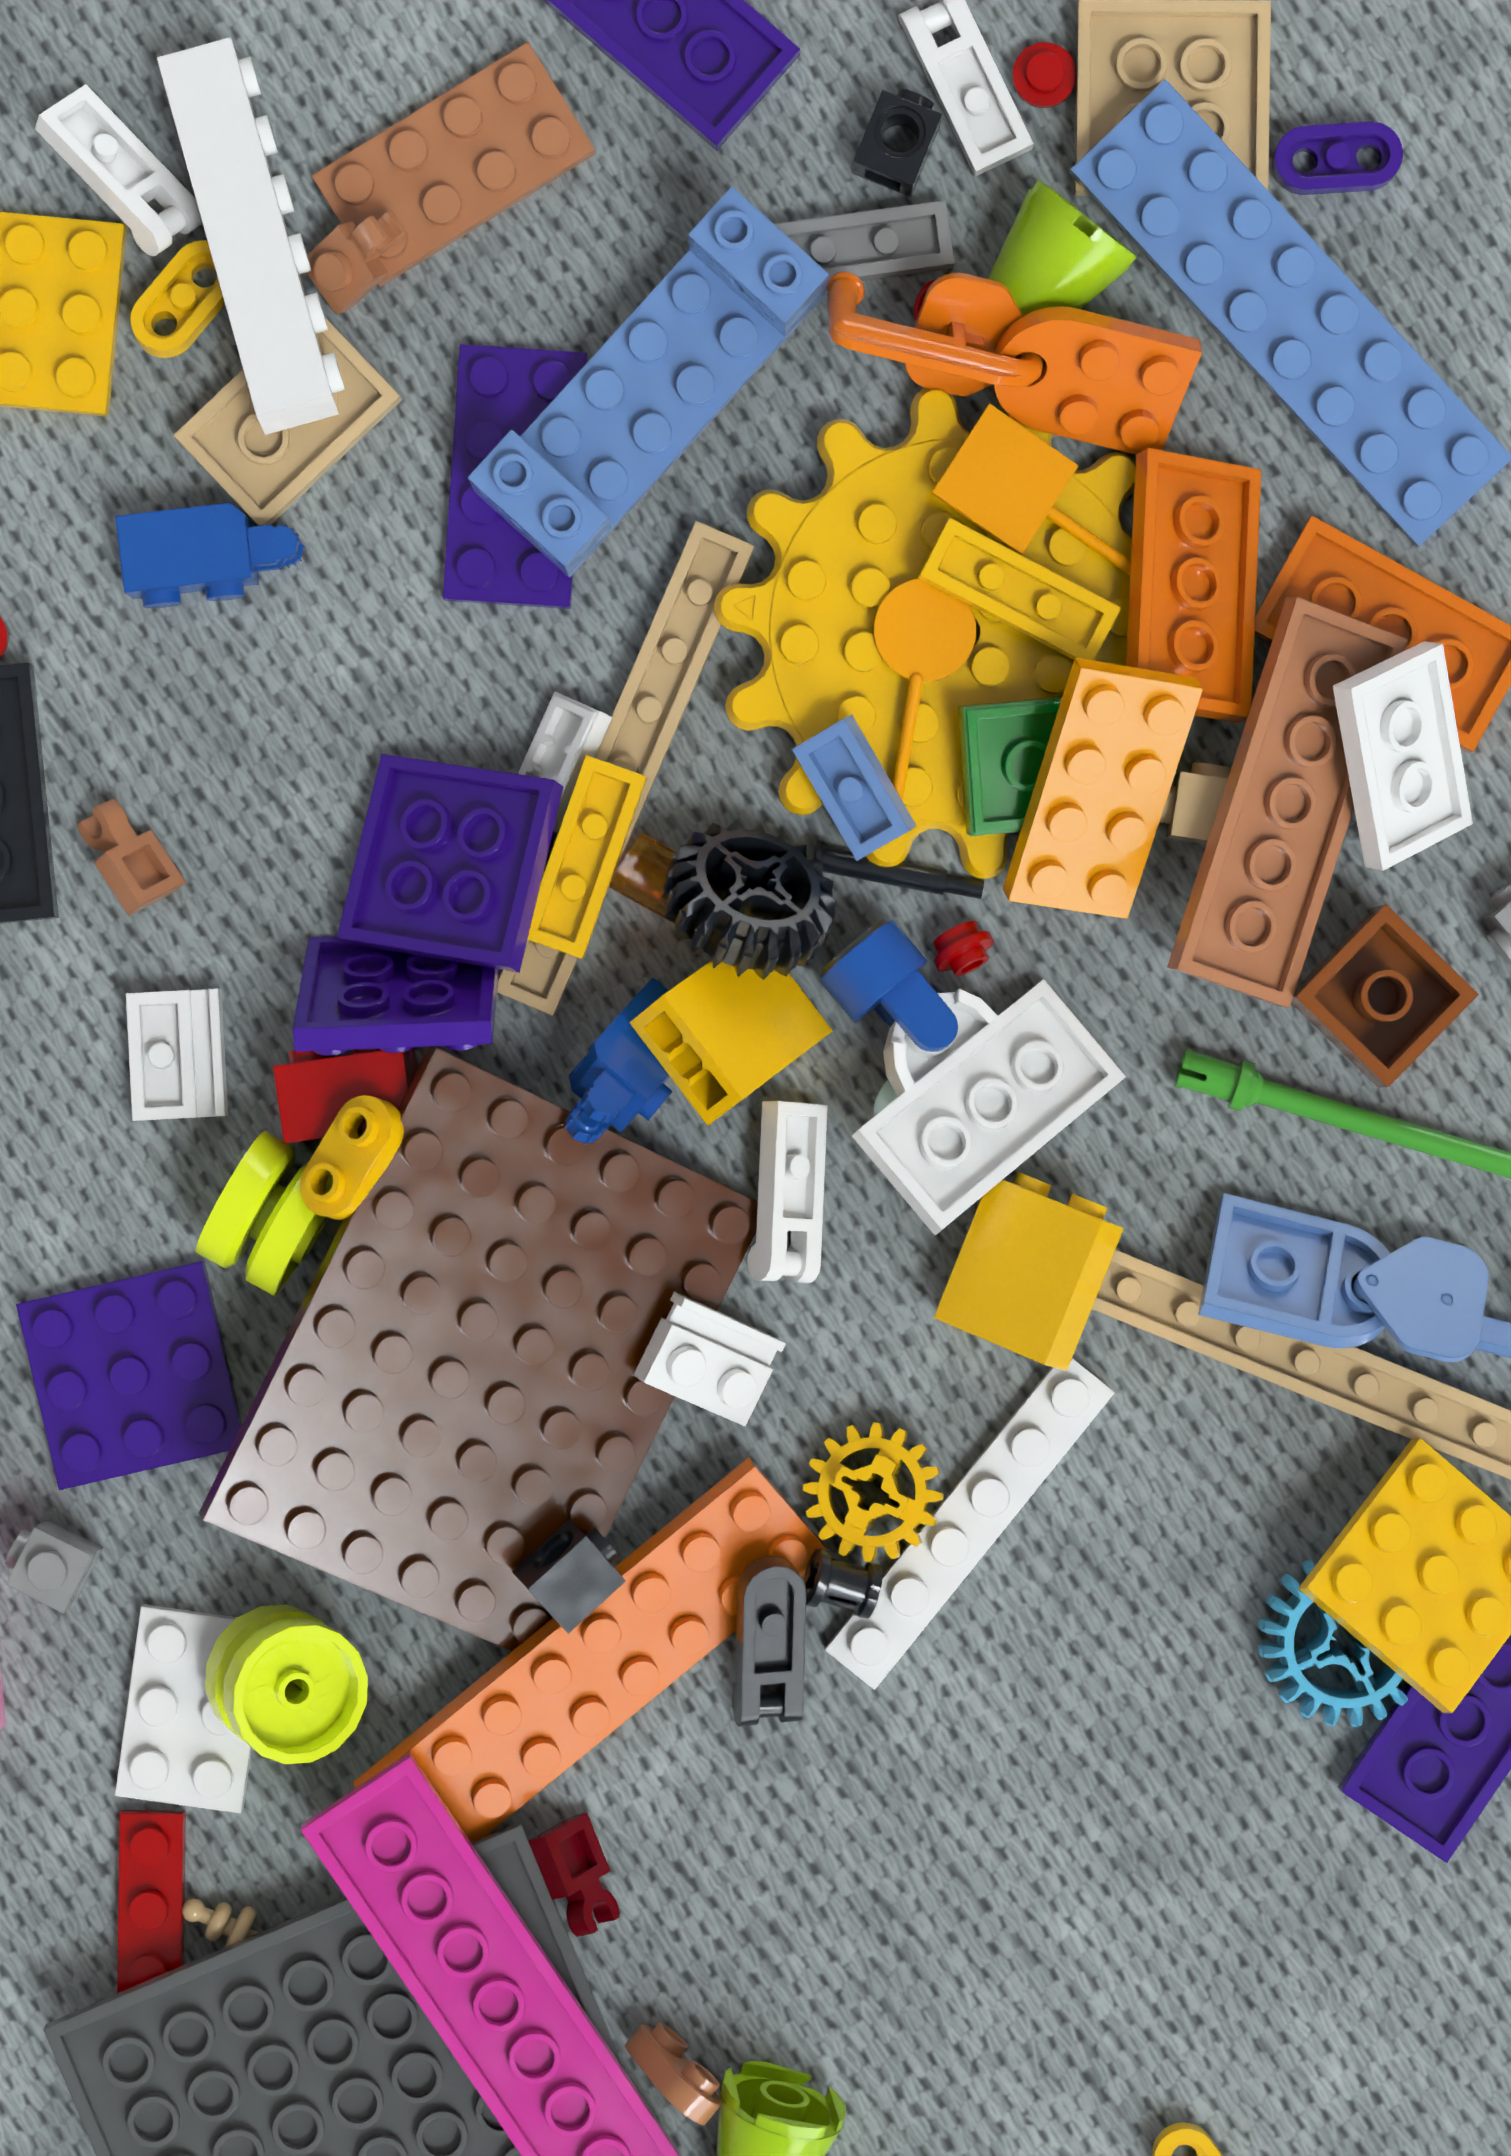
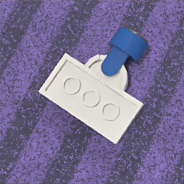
M882 919L858 936L826 964L820 971L823 977L819 982L854 1023L875 1010L883 1021L890 1026L883 1055L886 1076L898 1098L858 1129L852 1137L931 1232L937 1235L1126 1076L1044 979L998 1016L980 997L964 990L958 989L956 992L937 993L919 972L927 964V959L893 919L888 922Z

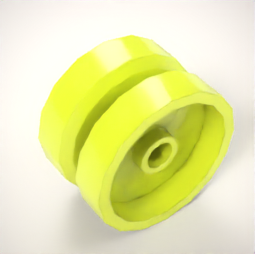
M264 1130L245 1153L218 1198L198 1239L195 1252L226 1269L236 1264L252 1241L256 1240L246 1263L245 1279L276 1297L289 1281L298 1265L302 1264L310 1253L328 1218L310 1211L302 1199L300 1183L308 1162L298 1170L287 1188L284 1187L295 1161L294 1147L288 1143L284 1144L283 1140ZM331 1174L326 1182V1193L329 1192L333 1184Z
M287 1604L260 1606L237 1617L218 1636L206 1663L205 1692L214 1715L242 1741H245L258 1754L283 1764L310 1763L336 1751L356 1730L367 1705L368 1675L359 1652L339 1632L325 1625L313 1614Z

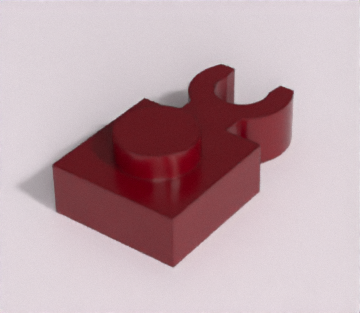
M587 1812L567 1818L528 1840L551 1899L567 1898V1922L570 1930L576 1937L593 1934L598 1931L592 1916V1910L598 1924L614 1921L620 1917L616 1899L609 1891L602 1888L599 1881L600 1877L611 1870Z

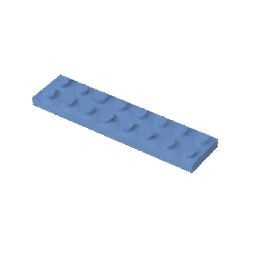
M1166 79L1070 169L1069 173L1416 547L1425 542L1511 461V454Z

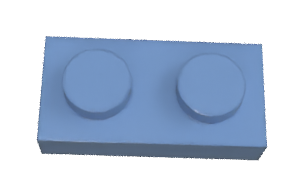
M852 714L792 749L856 861L916 827L914 820Z

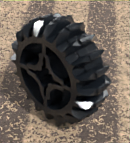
M736 819L726 829L716 823H712L704 833L694 831L690 839L685 841V844L681 845L679 851L673 855L663 883L664 892L662 898L666 900L664 917L675 922L674 937L691 939V955L705 952L712 957L713 969L723 962L733 966L738 977L747 969H753L762 980L773 970L787 977L796 966L805 967L809 960L814 958L820 946H824L831 932V923L836 914L835 906L837 901L832 897L834 881L823 876L824 862L807 859V845L792 846L786 842L785 831L776 837L765 833L761 822L753 830H746Z

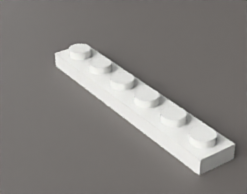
M1073 1358L1067 1371L1051 1367L932 1514L938 1520L936 1525H923L918 1531L923 1543L918 1547L909 1543L901 1552L900 1557L893 1562L882 1576V1586L873 1614L869 1619H865L852 1613L826 1645L825 1651L875 1690L1115 1392Z

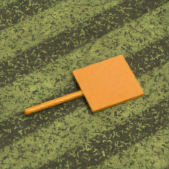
M989 403L931 494L1020 555L1024 553L1047 517L1130 575V559L1054 507L1055 502L1079 465Z

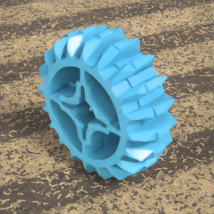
M1310 1559L1302 1562V1570L1307 1577L1315 1567V1564ZM1285 1574L1281 1578V1582L1292 1593L1289 1600L1286 1602L1274 1594H1269L1266 1598V1603L1273 1610L1281 1613L1279 1620L1266 1617L1260 1618L1258 1621V1628L1261 1631L1276 1635V1640L1265 1641L1257 1646L1258 1654L1264 1658L1279 1657L1280 1661H1276L1264 1670L1266 1678L1269 1682L1290 1678L1282 1685L1278 1692L1279 1697L1285 1703H1289L1304 1693L1298 1711L1305 1718H1310L1314 1715L1322 1703L1323 1722L1328 1726L1336 1725L1341 1708L1346 1709V1716L1353 1727L1362 1725L1363 1714L1361 1707L1366 1705L1369 1706L1370 1711L1378 1720L1386 1718V1709L1381 1699L1388 1694L1400 1706L1406 1704L1408 1701L1407 1696L1397 1687L1403 1678L1388 1665L1377 1677L1373 1678L1372 1674L1374 1673L1369 1663L1370 1650L1359 1640H1352L1357 1645L1352 1651L1358 1664L1357 1667L1338 1647L1330 1648V1640H1337L1332 1635L1337 1626L1333 1618L1318 1605L1316 1608L1321 1619L1320 1630L1314 1638L1303 1643L1304 1648L1294 1652V1635L1297 1624L1302 1614L1313 1601L1298 1589L1300 1584L1294 1577ZM1331 1664L1342 1665L1352 1677L1356 1688L1348 1690L1324 1688L1310 1681L1301 1671L1314 1665L1319 1669Z

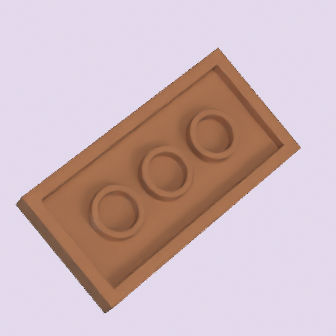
M526 42L312 175V178L340 224L352 221L357 227L369 216H374L377 221L387 211L392 210L406 230L397 242L378 257L389 273L378 283L379 287H382L594 156L596 151L530 43Z

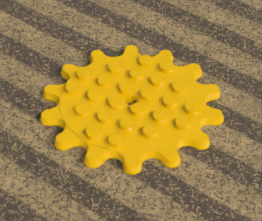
M924 388L914 396L910 404L911 425L909 433L903 442L894 447L883 448L872 444L866 439L858 426L847 419H835L827 422L820 429L816 444L818 453L827 471L826 485L821 493L812 499L798 500L775 489H765L756 493L747 506L746 516L750 528L767 540L773 548L775 562L772 572L759 583L728 585L719 592L714 602V615L718 622L725 629L746 633L754 637L761 645L764 653V663L760 673L752 680L735 687L727 696L725 710L729 721L738 729L745 731L758 730L767 726L779 727L786 730L793 737L796 746L852 714L891 782L894 776L910 680L891 670L879 655L873 635L876 612L883 599L894 588L907 581L919 579L917 577L949 518L1007 547L931 494L970 433L963 427L959 419L955 398L941 389ZM1020 424L1052 446L1053 434L1037 431ZM1111 452L1100 457L1092 466L1083 470H1076L1055 502L1054 507L1131 560L1132 536L1123 527L1121 509L1125 500L1134 491L1136 463L1125 453ZM1046 517L1022 556L1121 607L1094 661L1126 666L1130 575ZM971 606L975 616L978 638L969 658L956 672L948 677L922 683L903 798L901 799L914 820L916 827L866 855L868 860L878 866H896L904 861L909 853L912 842L920 833L929 829H939L947 832L955 839L959 847L962 866L968 874L979 879H989L1003 871L1008 859L1007 840L1009 833L979 836L966 834L958 706L1062 697L1074 661L1073 659ZM796 758L791 769L780 781L778 794L780 802L785 809L792 814L807 815L819 809L823 802Z

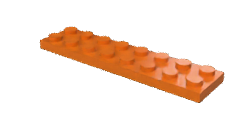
M748 1457L614 1568L626 1581L569 1634L552 1618L353 1782L354 1787L357 1788L410 1752L469 1841L472 1842L488 1835L737 1630L738 1584L740 1576L748 1565L757 1559L767 1556L782 1557L791 1562L802 1577L816 1549L828 1551L827 1547Z

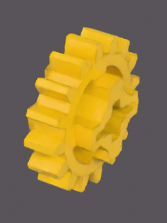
M873 1422L869 1437L863 1438L858 1428L851 1425L847 1427V1444L842 1446L832 1438L825 1440V1446L831 1454L830 1458L827 1461L811 1458L809 1465L820 1473L819 1482L803 1484V1491L818 1495L819 1503L805 1511L807 1517H824L827 1522L818 1535L819 1538L824 1541L839 1535L842 1538L839 1554L843 1556H848L856 1545L862 1546L864 1562H874L877 1549L881 1546H884L886 1553L891 1559L899 1558L900 1546L898 1542L902 1539H905L915 1547L922 1544L923 1542L916 1531V1527L919 1523L930 1526L936 1525L938 1520L931 1513L927 1512L926 1508L928 1502L942 1501L944 1496L941 1492L929 1490L928 1481L941 1473L939 1467L923 1468L919 1462L925 1456L928 1448L924 1444L917 1445L910 1450L905 1448L908 1431L901 1428L893 1434L890 1440L884 1439L883 1424ZM867 1449H880L879 1453L875 1455L872 1464L855 1470L842 1464L857 1452ZM902 1461L909 1468L913 1476L915 1500L903 1494L897 1476L902 1466ZM879 1474L884 1478L881 1489L889 1494V1498L897 1501L899 1507L891 1503H873L868 1510L863 1506L866 1496L858 1491L857 1486L849 1483L847 1478L854 1481L873 1482ZM832 1485L844 1493L849 1508L844 1519L845 1523L840 1519L834 1508ZM892 1515L904 1520L898 1528L887 1534L879 1536L867 1535L876 1519Z

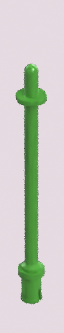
M1185 1048L1182 1055V1068H1178L1174 1087L1185 1088L1228 1101V1108L1242 1111L1244 1106L1250 1107L1258 1103L1511 1179V1152L1265 1080L1260 1071L1255 1070V1063L1242 1060L1240 1065L1193 1052L1189 1048Z

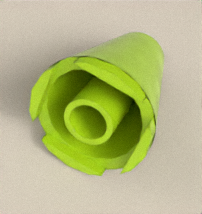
M1038 179L1033 187L1028 190L988 279L1003 283L1009 289L1024 316L1033 311L1048 307L1062 306L1082 309L1129 270L1137 255L1100 225L1079 211L1077 207Z
M761 2061L743 2062L741 2072L734 2075L730 2067L724 2073L719 2091L722 2105L718 2111L716 2156H825L843 2127L846 2105L840 2095L830 2086H828L825 2096L815 2089L801 2086L811 2080L812 2075Z

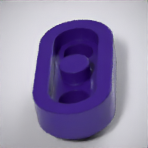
M1379 122L1300 126L1288 131L1279 141L1273 153L1272 169L1278 183L1287 191L1298 195L1373 191L1387 185L1398 172L1403 159V148L1398 135L1390 127ZM1362 148L1373 149L1379 156V165L1373 169L1361 167L1357 162V152ZM1299 152L1311 154L1316 162L1315 169L1310 173L1299 172L1293 165V156Z

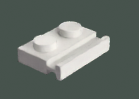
M222 989L126 993L132 1121L228 1116Z
M674 1292L670 1299L674 1304L667 1318H661L636 1368L634 1376L648 1385L746 1426L773 1371L769 1366L777 1350L782 1352L786 1343L757 1328Z

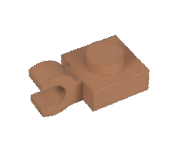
M392 210L387 211L377 221L374 216H369L357 227L352 221L338 225L307 255L311 271L306 273L336 315L346 312L356 305L389 274L378 257L406 232Z
M115 799L96 806L92 810L93 816L77 824L79 833L90 847L104 852L94 864L129 916L171 895L186 883L153 831L149 830L137 836L128 822L124 809Z

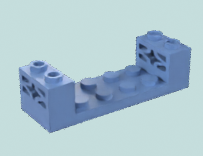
M733 186L688 234L689 251L521 436H518L511 429L468 477L474 492L569 578L828 294L829 274Z

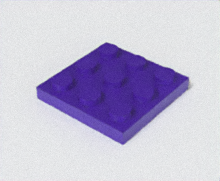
M381 754L337 938L352 945L520 973L564 786L553 779Z
M337 936L309 937L292 1028L295 1052L314 1051L320 1055L330 1056L338 1055L351 1049L379 1048L388 1053H400L408 1051L413 1047L445 1046L452 1050H468L479 1044H493L499 969L347 944L338 939Z
M205 1260L16 1304L59 1490L230 1450L242 1426V1420Z

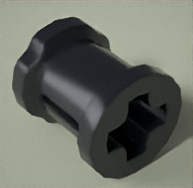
M816 1549L808 1562L803 1580L806 1588V1605L817 1607L822 1602L853 1610L855 1616L869 1619L877 1605L882 1586L883 1573L881 1565L866 1562L864 1566L833 1559L829 1551Z

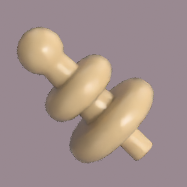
M195 1898L189 1899L183 1904L182 1915L184 1919L193 1923L199 1921L207 1925L205 1936L208 1940L216 1941L220 1938L221 1934L228 1937L224 1947L258 1933L251 1929L256 1917V1911L251 1906L243 1907L236 1919L230 1917L232 1908L227 1902L219 1903L215 1910L206 1908L201 1900Z

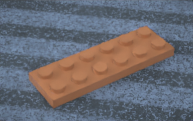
M1286 597L1167 968L1276 1006L1290 1008L1354 809L1333 685L1405 651L1408 639L1302 598Z

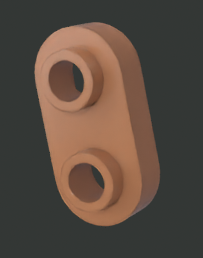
M659 2022L653 2029L646 2024H641L626 2042V2050L656 2088L676 2109L698 2124L705 2125L722 2105L719 2096L715 2092L720 2086L718 2080L702 2065L693 2060H688L684 2055V2052L688 2049L687 2043L667 2025Z

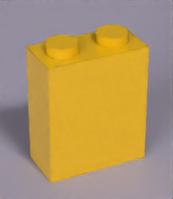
M712 960L666 992L629 1022L707 1126L833 1032L790 974L786 977L773 970L762 980L753 969H747L738 977L734 967L723 962L713 969Z
M1016 1171L1012 1183L1002 1180L982 1196L934 1318L1043 1365L1067 1371L1124 1228L1104 1220L1108 1210L1107 1207L1075 1194L1071 1195L1068 1205L1048 1198L1052 1185Z

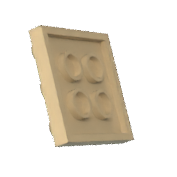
M1078 0L1075 165L1166 79L1268 190L1271 1ZM1075 179L1074 196H1090Z

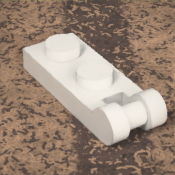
M939 0L938 3L920 11L915 6L898 14L900 24L918 57L974 177L1032 150L1034 143L966 1ZM951 25L957 39L937 47L932 34Z
M86 84L39 114L35 130L132 230L137 245L150 256L158 255L172 244V236L178 232L188 234L202 224L196 198ZM154 198L164 208V211L159 214L147 204Z
M762 1101L756 1243L751 1247L747 1258L749 1274L755 1280L777 1281L782 1276H785L788 1281L793 1283H811L820 1272L828 1105ZM791 1231V1245L787 1248V1232Z

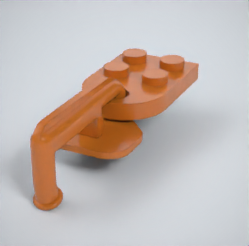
M846 271L838 272L828 282V328L830 338L835 344L850 350L903 362L910 378L918 385L928 389H941L949 394L969 396L994 385L1000 405L1018 423L1037 431L1132 454H1138L1147 448L1163 450L1202 354L1200 339L1077 308L1048 307L1033 311L1024 316L1011 292L1003 283L965 273L944 275L930 285L925 294L914 328L857 314L856 306L864 298L865 289L863 282L855 274Z

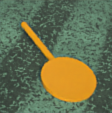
M913 579L894 588L881 602L876 612L873 626L875 645L882 660L895 673L910 680L892 781L901 799L903 798L922 683L937 681L956 672L969 658L976 640V621L971 606L921 579Z

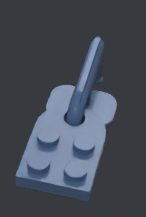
M1223 1193L1217 1208L1198 1315L1330 1348H1351L1363 1345L1377 1337L1386 1328L1403 1350L1444 1362L1464 1360L1474 1350L1511 1358V1323L1484 1316L1489 1275L1484 1261L1473 1250L1462 1245L1430 1237H1420L1390 1254L1378 1239L1355 1226Z

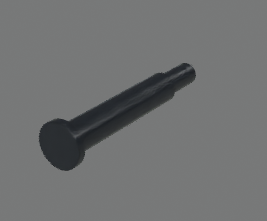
M817 839L813 860L824 862L823 872L939 895H943L946 892L977 899L982 897L984 880L948 874L947 870L908 862H901L896 866L883 867L870 862L866 856L856 861L852 852L824 847V840Z

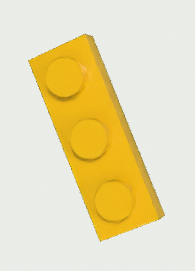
M952 518L946 521L917 577L1073 660L1075 657L1095 660L1121 607Z
M588 755L585 756L541 880L527 940L584 960L643 793L647 776Z

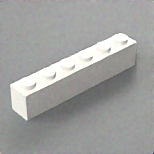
M229 37L157 57L254 410L264 434H271L338 415L339 412L333 393L343 391L345 388L335 353L322 355L316 333L327 331L328 327L318 293L305 295L300 274L311 271L301 233L288 235L283 215L295 211L284 174L272 177L267 156L278 153L268 116L256 118L250 97L261 95V90L251 56L239 59L232 38Z

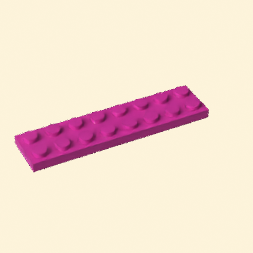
M410 1752L301 1824V1832L521 2156H682Z

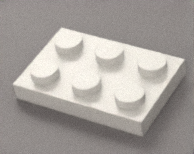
M1424 641L1333 685L1364 866L1384 871L1472 825L1473 821L1443 644Z
M146 1604L141 1606L115 1796L242 1813L252 1748L232 1733L214 1715L205 1692L207 1660L218 1636L237 1617Z

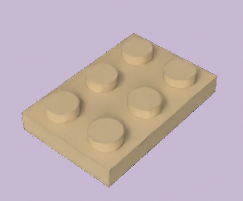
M326 318L328 330L316 334L322 355L335 353L345 390L333 393L339 412L338 415L265 435L257 419L244 370L242 369L173 435L259 526L272 525L402 401L400 395Z

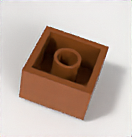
M1387 904L1374 907L1295 989L1291 1004L1377 1087H1389L1479 994Z

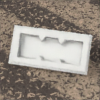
M554 692L518 772L520 775L553 779L564 786L553 829L556 833L560 830L585 756L588 755L595 758L613 718L558 692Z

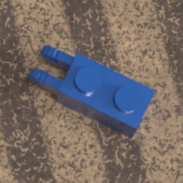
M231 503L115 516L124 593L132 599L142 598L143 608L177 606L181 604L180 594L200 591L206 592L207 601H226L245 597L244 586L259 585L258 572L279 570L283 566L288 568L291 565L297 566L296 563L298 561L302 562L303 549L306 548L302 545L298 537L299 534L294 533L293 528H288L286 524L284 526L278 524L276 527L272 525L252 527V521Z
M653 977L594 1041L586 1056L568 1075L572 1092L581 1098L564 1120L566 1122L564 1128H567L572 1136V1140L575 1139L585 1145L587 1143L593 1144L610 1125H613L622 1133L638 1113L649 1121L673 1092L664 1084L670 1076L629 1023L669 991Z

